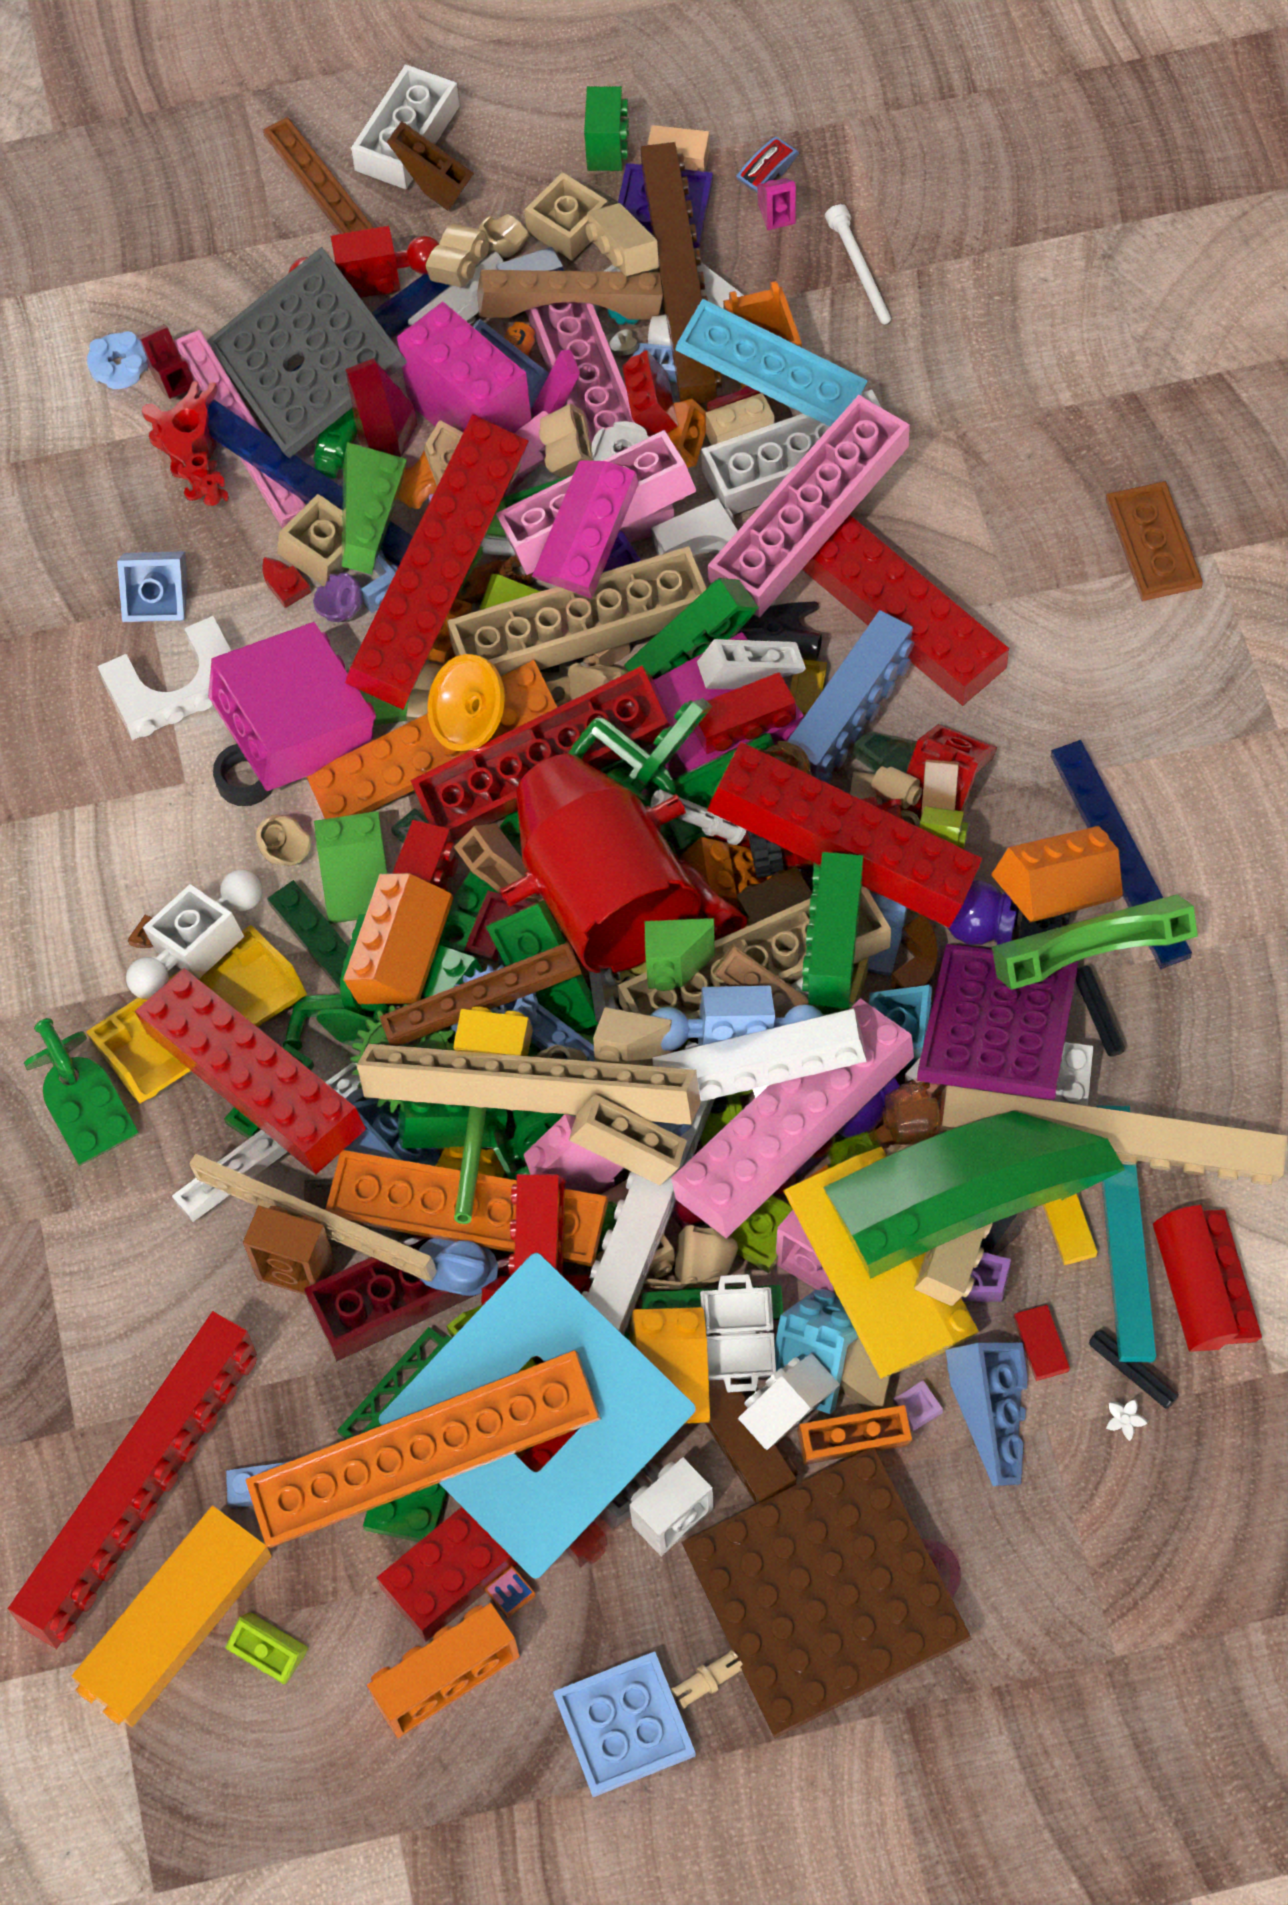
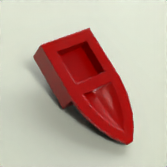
M268 557L263 558L262 572L265 582L284 608L289 607L311 593L310 586L293 565L289 567L279 560Z

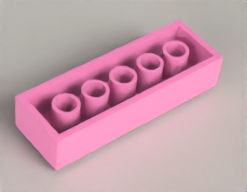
M665 430L603 460L636 471L639 483L620 529L696 492L687 466ZM573 475L496 513L504 533L526 575L533 573Z

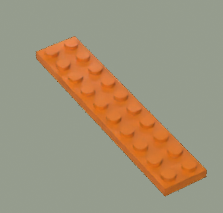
M574 1350L247 1478L245 1481L265 1545L268 1548H272L601 1420L579 1354Z

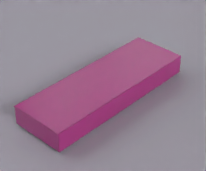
M571 350L560 351L531 409L533 417H536L542 411L550 414L562 408L566 403L580 375Z

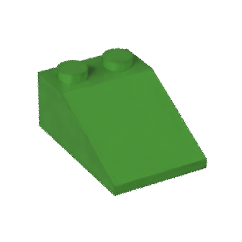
M378 811L314 821L329 924L354 921L358 919L359 914H366L379 875L388 874L383 831Z

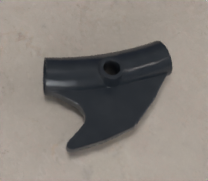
M815 601L794 602L769 606L760 618L753 614L737 634L742 632L751 641L796 642L802 659L817 661L821 649L822 633L809 630L799 620L818 610V603Z

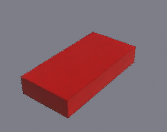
M1048 1305L1015 1313L1013 1318L1035 1381L1069 1372L1070 1366Z

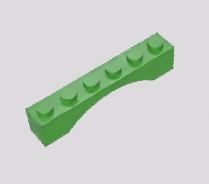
M1176 894L992 946L997 978L1013 990L1041 982L1062 967L1096 954L1131 947L1170 945L1198 937L1194 906Z

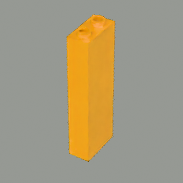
M212 1505L71 1675L78 1685L75 1691L90 1704L96 1699L104 1705L105 1709L102 1712L115 1724L120 1725L124 1721L133 1728L272 1556L268 1547Z

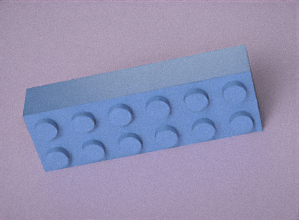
M881 610L878 611L783 746L782 762L828 784L830 783L832 778L831 772L835 767L840 768L848 755L847 749L852 743L856 745L864 732L863 726L867 720L870 722L874 720L879 711L881 700L883 698L888 699L892 694L896 684L894 681L899 675L903 677L909 669L911 659L908 656L914 646V641L911 640L912 626Z

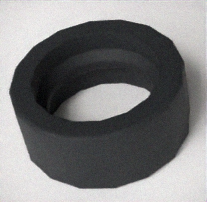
M236 743L226 747L217 756L213 764V777L220 796L228 803L237 806H252L262 802L271 794L272 790L266 791L260 780L248 787H235L228 784L226 780L228 770L235 764L248 762Z

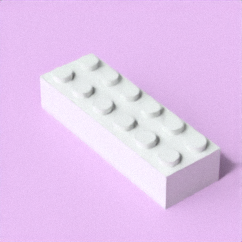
M872 389L862 392V397L881 407ZM805 414L788 418L701 449L702 471L715 498H718L723 508H729L732 515L761 505L830 427Z

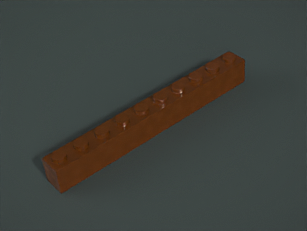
M676 142L640 146L641 167L652 234L657 240L658 271L663 291L680 402L688 399H693L697 403L710 402L717 397V388H722L720 372L675 350L677 342L701 300L708 301L707 296L701 295V290H705L703 271L697 272V266H701L699 247L693 248V242H697L695 224H689V218H693L691 200L685 201V195H689L687 176L681 177V172L685 171L683 153L677 154Z

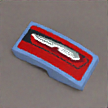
M775 136L755 153L736 177L741 183L757 193L758 184L773 180L777 174L782 177L799 152Z

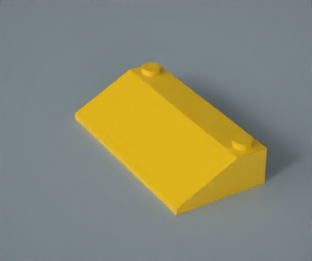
M250 925L242 930L244 937L199 980L258 1027L284 1009L293 1006L299 999L307 995V992L293 965ZM178 971L177 973H175L174 975H172L171 977H169V981H170L175 975H177L180 971ZM138 997L87 1030L86 1033L127 1090L141 1104L145 1100L156 1096L159 1091L191 1070L146 1033L135 1010L148 999Z
M882 1147L854 1156L784 1190L880 1379L945 1353L947 1349L956 1348L979 1333L962 1298L953 1306H950L914 1289L925 1253L870 1279L823 1187L887 1157Z

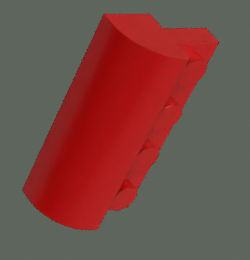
M1195 1205L1172 1211L1158 1218L1153 1223V1228L1188 1351L1220 1350L1226 1344L1256 1343L1261 1339L1262 1334L1225 1209L1203 1210L1202 1205Z

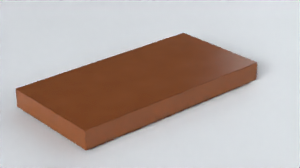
M1166 481L1106 494L1105 500L1141 601L1202 588L1203 581Z

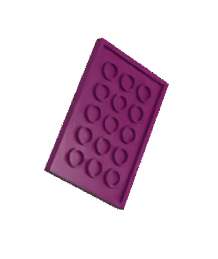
M946 944L918 1066L917 1081L1055 1100L1078 961L1062 967L1041 982L1011 990L997 978L993 951L991 949Z

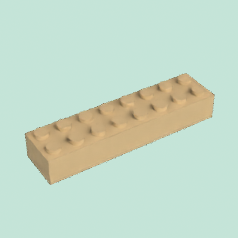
M688 546L603 572L592 599L561 587H554L447 620L449 636L456 657L463 654L484 657L496 667L500 676L532 660H535L539 670L658 634L707 588Z
M863 886L861 890L854 964L890 948L891 928L869 890ZM810 899L714 941L715 956L683 987L674 988L670 991H659L655 988L648 989L647 972L619 984L620 1005L624 1011L648 1016L659 1008L673 1007L680 1010L687 1019H699L702 987L730 986L713 974L712 971L732 944L786 983L792 985L803 977L804 955L806 956L807 947L806 934L810 921Z

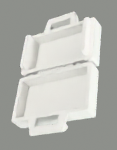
M749 1274L720 1276L718 1290L700 1292L701 1308L704 1310L707 1335L708 1380H724L727 1392L756 1391L758 1378L771 1377L776 1373L774 1334L769 1333L773 1331L771 1288H753ZM746 1283V1289L725 1290V1284ZM752 1378V1384L731 1385L730 1379Z

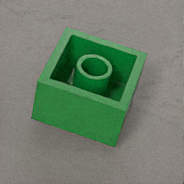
M587 86L584 125L587 171H622V160L628 159V141H623L627 140V136H629V118H624L628 117V99H623L622 86Z

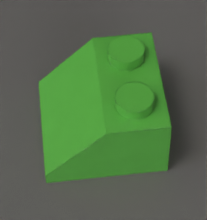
M714 919L645 921L648 989L655 988L659 991H670L674 988L683 987L715 956Z

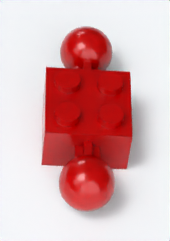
M389 225L330 236L335 264L360 298L401 291L397 269L410 267L416 273L428 275L426 269L428 257L432 250L439 245V242L432 237L420 236L410 242L407 250L394 252ZM308 257L297 259L291 265L289 273Z

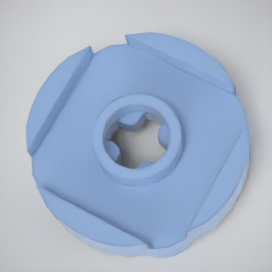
M125 331L123 333L106 335L100 339L93 340L89 345L90 351L87 355V364L90 374L97 383L99 381L105 383L108 388L122 389L130 387L140 380L139 375L143 373L144 369L146 371L148 368L145 353L140 341L133 332ZM122 357L121 364L116 365L112 361L115 358Z

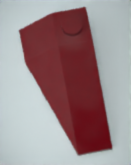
M374 358L345 369L360 445L402 457L417 425L413 403L403 394L399 386L394 384L387 372Z

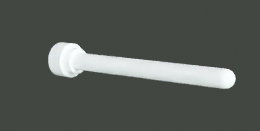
M835 205L825 213L827 223L831 229L839 232L880 323L886 325L891 321V316L849 228L850 213L845 205Z

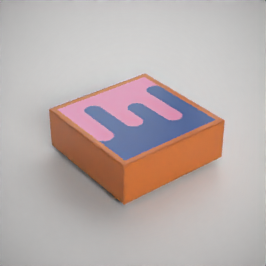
M513 1566L484 1589L485 1593L507 1619L535 1597V1592Z

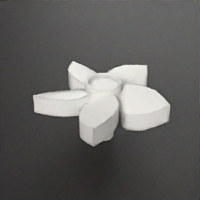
M1136 1399L1129 1401L1125 1407L1119 1402L1109 1403L1110 1412L1114 1417L1109 1421L1106 1429L1114 1431L1122 1427L1125 1437L1130 1441L1135 1433L1134 1426L1141 1427L1148 1424L1146 1418L1135 1414L1138 1410Z

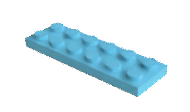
M704 299L701 300L675 348L676 351L829 427L858 395L861 396L868 380Z

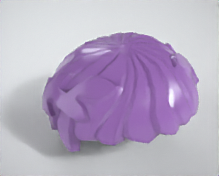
M348 573L330 574V580L326 582L325 586L318 587L315 592V598L313 599L314 608L319 615L328 621L343 622L349 620L356 615V612L362 605L361 585L356 578Z

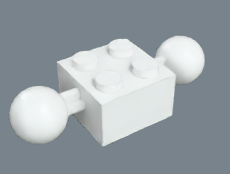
M247 870L232 871L223 879L220 888L221 898L217 901H214L189 884L143 927L159 955L156 958H139L130 965L126 973V983L129 990L139 998L149 999L169 981L168 971L174 965L180 969L185 968L197 979H200L244 937L232 911H248L259 903L262 897V884L259 878Z

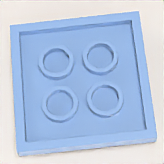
M655 1651L553 1691L592 1797L696 1756Z

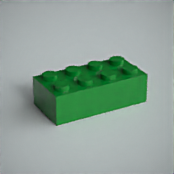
M822 852L821 865L814 864L813 895L811 894L810 921L807 926V947L802 972V991L808 992V1005L849 1008L862 890L863 856Z

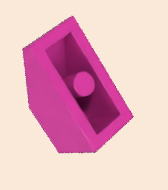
M783 178L758 184V206L767 231L796 224L795 182Z

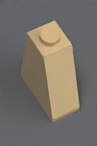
M858 1337L847 1346L839 1390L867 1411L884 1409L891 1375L880 1379Z

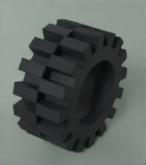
M748 831L757 878L772 876L776 872L784 870L781 846Z

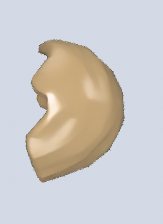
M509 214L499 219L489 216L478 228L484 230L486 240L489 243L488 254L498 252L501 258H508L517 253L530 236L524 225Z
M275 814L265 818L256 830V844L260 853L270 863L280 866H292L300 863L302 859L308 856L312 843L310 835L302 830L298 821L294 818Z

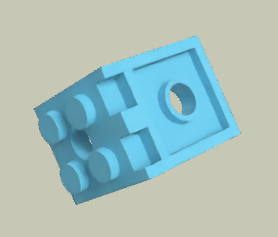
M815 1289L780 1315L775 1342L776 1372L780 1368L783 1369L795 1357L802 1361L812 1353L839 1384L841 1383L847 1346L855 1341L858 1335L835 1293L825 1289ZM840 1385L815 1409L831 1414L836 1409Z

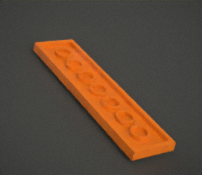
M535 660L501 676L505 694L503 715L495 733L487 742L557 708ZM427 713L333 760L312 775L307 776V780L325 819L369 813L413 791L414 788L410 780L466 752L451 750L443 746L431 730Z
M346 1150L339 1154L326 1211L359 1225L453 1242L468 1240L481 1247L515 1253V1240H511L510 1222L512 1219H516V1205H512L511 1188L513 1184H517V1180L478 1174L472 1220L468 1224H460L454 1220L460 1170ZM565 1189L564 1262L593 1267L608 1205L607 1196Z

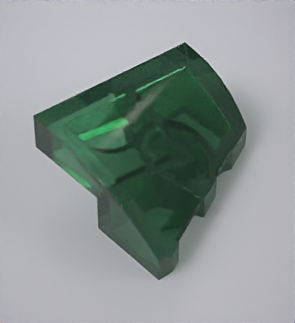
M869 732L854 743L853 757L875 773L882 766L886 768L893 767L906 773L917 741L878 732Z

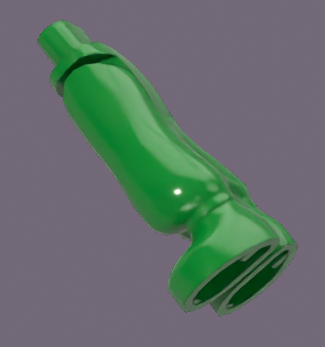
M353 408L349 409L317 436L313 457L315 463L313 473L315 475L335 479L338 470L343 469L347 442L353 444L357 435Z

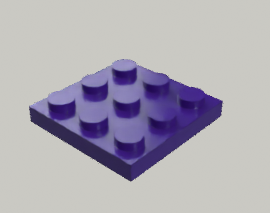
M626 163L618 203H621L653 236L642 167L640 164ZM685 169V171L681 172V177L687 176L689 195H685V201L691 200L693 218H689V224H695L697 242H693V248H700L713 183V172Z

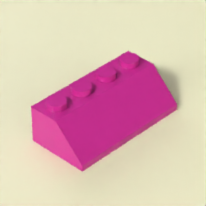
M608 461L578 462L533 572V578L592 599L639 484L636 471Z

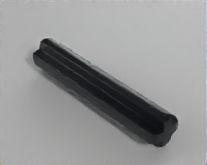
M1088 965L1079 967L1077 969L1076 983L1106 1053L1110 1057L1120 1055L1124 1052L1125 1045L1094 973Z
M1099 1329L1092 1335L1089 1345L1161 1406L1168 1409L1176 1402L1179 1395L1178 1392L1142 1362H1119L1117 1341L1104 1330Z

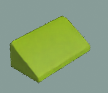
M251 1612L239 1617L225 1646L230 1652L284 1685L287 1684L308 1651L306 1645Z

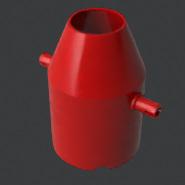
M572 754L550 757L535 765L522 777L516 789L522 861L526 872H524L526 876L499 889L509 908L533 894L537 896L541 894L583 966L594 973H600V969L611 968L614 973L621 972L646 962L645 921L689 920L697 918L701 908V897L659 831L661 830V825L686 813L684 805L679 800L677 794L652 808L649 806L644 807L634 792Z

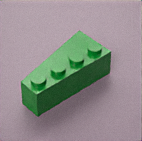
M718 578L624 665L629 672L643 666L651 674L653 680L704 653L714 639L728 640L734 637L759 607L740 580Z

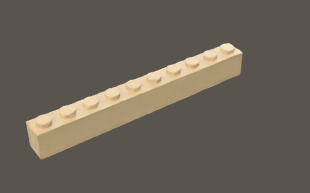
M368 1044L357 1064L364 1097L384 1100L393 1099L576 1116L577 1112L596 1094L648 1121L692 1125L701 1104L697 1073L693 1069Z
M949 1085L942 1091L937 1130L940 1132H946L995 1115L1017 1111L1107 1138L1121 1163L1125 1165H1136L1137 1161L1149 1162L1150 1168L1158 1170H1170L1171 1166L1183 1167L1184 1173L1192 1175H1204V1171L1217 1172L1218 1178L1226 1180H1238V1176L1252 1178L1251 1182L1259 1185H1272V1181H1276L1284 1175L1287 1136Z

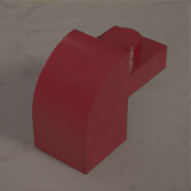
M163 324L137 336L147 358V365L162 392L171 399L190 390L194 379L186 360L178 353L168 327Z

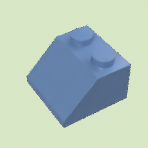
M185 551L123 553L117 560L122 622L184 621L187 597Z

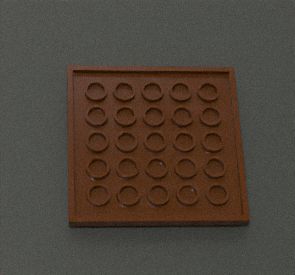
M869 1448L681 1542L732 1650L738 1656L736 1658L737 1661H741L743 1664L741 1666L742 1672L775 1739L972 1640L875 1448Z

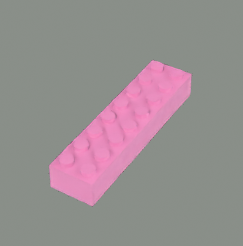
M858 395L708 564L709 586L718 578L740 580L759 607L754 615L760 618L909 447L910 425Z
M860 998L850 1009L855 1010L861 1028L867 1062L768 1085L671 1177L676 1200L727 1238L914 1058L912 1034Z

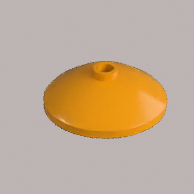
M463 654L454 657L440 669L431 685L427 705L429 724L436 739L443 746L451 750L467 752L481 747L492 737L501 721L505 702L504 686L498 670L489 660L473 654Z

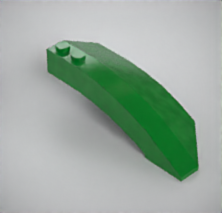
M1010 1111L951 1129L916 1143L823 1188L871 1279L976 1229L1058 1199L1064 1200L1124 1171V1166L1107 1138L1017 1111Z

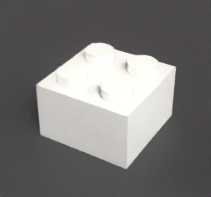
M812 1353L802 1361L795 1357L783 1369L780 1368L765 1382L766 1385L761 1390L756 1391L744 1402L748 1409L738 1419L760 1444L768 1450L800 1424L840 1384Z
M681 1458L676 1464L674 1462L668 1463L657 1476L659 1479L649 1488L646 1485L641 1487L631 1498L630 1513L632 1526L660 1556L665 1554L714 1510L712 1487L684 1458Z

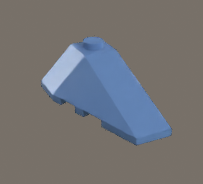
M974 1343L947 1349V1370L950 1385L992 1486L1021 1484L1023 1441L1019 1437V1422L1025 1420L1026 1409L1021 1407V1391L1027 1389L1028 1381L1023 1343Z

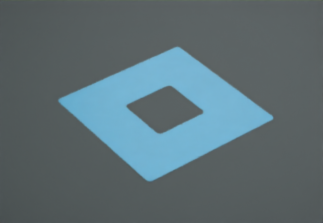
M533 1253L379 1416L380 1424L385 1425L513 1375L533 1356H539L546 1362L574 1350L578 1352L601 1420L581 1427L539 1472L531 1471L515 1454H511L439 1482L532 1578H539L695 1412V1405L538 1253Z

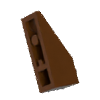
M403 121L400 122L387 141L422 192L449 211L474 173Z

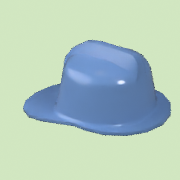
M433 1238L428 1240L419 1249L420 1252L431 1256L437 1270L432 1282L421 1280L425 1285L434 1289L460 1295L476 1296L482 1294L481 1288L493 1282L497 1277L498 1264L495 1255L487 1247H481L472 1241L460 1240L453 1242Z

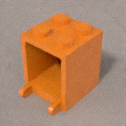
M777 281L770 282L769 290L737 297L736 291L729 292V299L723 300V309L802 348V342L782 287L778 286ZM740 382L741 388H744V387L747 386V385H745V384H743V383Z

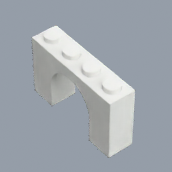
M717 498L652 527V545L658 555L688 546L693 556L700 553L718 554L738 530L734 525L735 521L730 509L723 508ZM776 599L770 606L776 605Z
M213 616L184 628L189 646L199 663V668L193 680L181 689L171 692H159L148 688L140 681L127 654L97 666L103 684L132 740L148 736L163 726L178 723L184 717L197 711L207 710L213 705L208 697L211 658L231 651Z

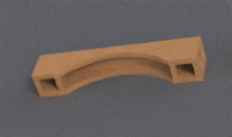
M481 270L477 290L479 316L490 318H510L522 311L552 303L579 302L606 307L627 319L651 320L652 316L659 315L663 298L659 272H641L625 276L622 272Z
M496 823L474 826L454 846L472 873L488 883L498 893H500V888L526 876L524 873L526 869L522 858ZM533 894L524 900L537 903L544 899L541 894L538 896ZM554 918L565 942H569L565 934L563 933L562 929L560 928L559 924L557 923L556 919ZM572 948L581 973L592 993L589 970L583 966Z

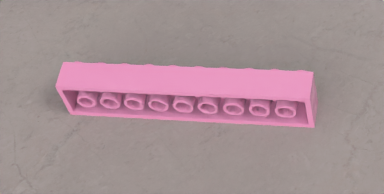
M563 302L525 310L530 325L535 331V338L549 373L561 350H571L574 355L580 375L564 406L571 403L583 410L588 424V438L591 445L595 435L602 428L606 430L614 427L613 423L620 421L635 423L632 420L626 387L593 304ZM622 447L621 450H615V451L619 453V452H621V451L627 449L628 447ZM670 504L656 513L639 519L620 530L623 531L629 542L651 537L652 527L674 518V508Z

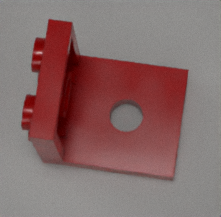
M936 725L918 739L906 774L920 780L919 787L922 788L921 797L916 805H910L907 809L900 807V809L914 812L921 821L926 760L959 762L955 811L963 812L977 772L993 760L997 747L943 725Z

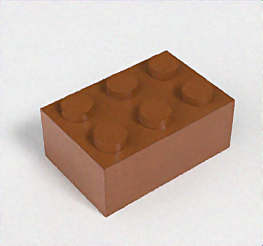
M258 1205L243 1240V1245L258 1281L305 1295L304 1288L331 1276L336 1262L324 1225L319 1220L310 1216L299 1218L289 1215L288 1211L278 1206L272 1205L266 1208Z

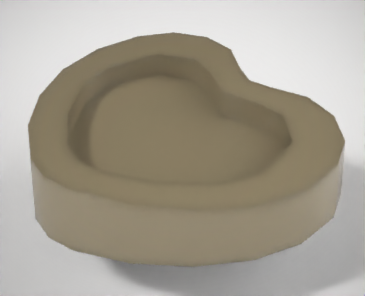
M624 329L613 336L609 347L613 355L625 356L637 351L639 344L632 330Z

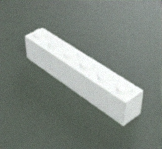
M854 1009L652 1057L653 1066L696 1070L701 1101L867 1062L862 1032Z

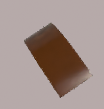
M919 915L902 927L901 943L914 958L892 973V990L925 985L932 987L937 966V940L928 919L923 915Z

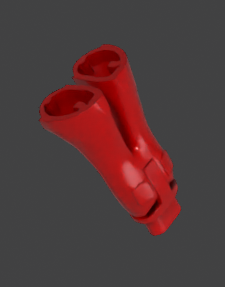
M676 856L701 897V908L696 919H714V941L745 928L747 923L746 917L737 908L720 897L708 885L706 878L700 871L690 866L686 860H680Z

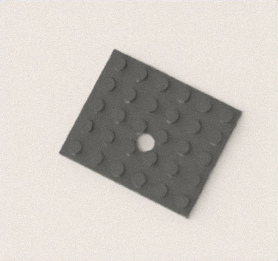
M322 246L207 340L216 357L288 458L292 457L352 408L345 369L374 358L390 377L407 363L397 346ZM295 354L304 356L302 366L295 371L289 372L288 360Z

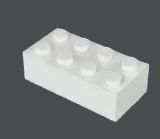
M405 64L351 147L355 171L407 189L413 178L387 141L400 122L403 121L435 145L460 106L457 83Z

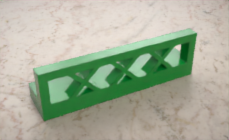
M428 1327L338 1428L337 1433L345 1440L354 1437L349 1431L359 1421L372 1420L360 1434L382 1426L379 1422L380 1414L452 1338L449 1335L443 1338ZM431 1339L438 1346L425 1360H421V1349ZM417 1355V1361H412L413 1358ZM418 1368L403 1386H399L398 1375L404 1369ZM394 1381V1387H389L390 1384ZM395 1394L380 1412H376L375 1401L381 1395ZM371 1407V1413L365 1414Z

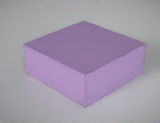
M924 1381L895 1397L893 1402L895 1406L905 1405L909 1426L912 1431L943 1412V1408Z

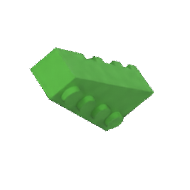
M347 442L343 464L342 567L370 575L373 574L403 483L407 459Z

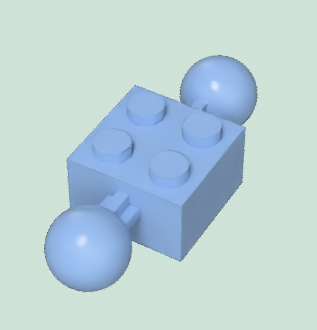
M771 986L702 987L699 1019H687L680 1010L673 1007L659 1008L650 1016L672 1020L670 1031L661 1042L663 1050L672 1051L681 1047L687 1038H698V1044L702 1046L824 1015L816 1007L803 1004L793 1007L784 1018H775Z

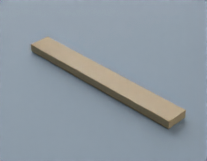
M196 1153L189 1163L198 1181L255 1206L260 1205L269 1208L273 1205L285 1209L289 1212V1215L295 1217H313L324 1225L328 1238L428 1282H432L437 1273L432 1257Z

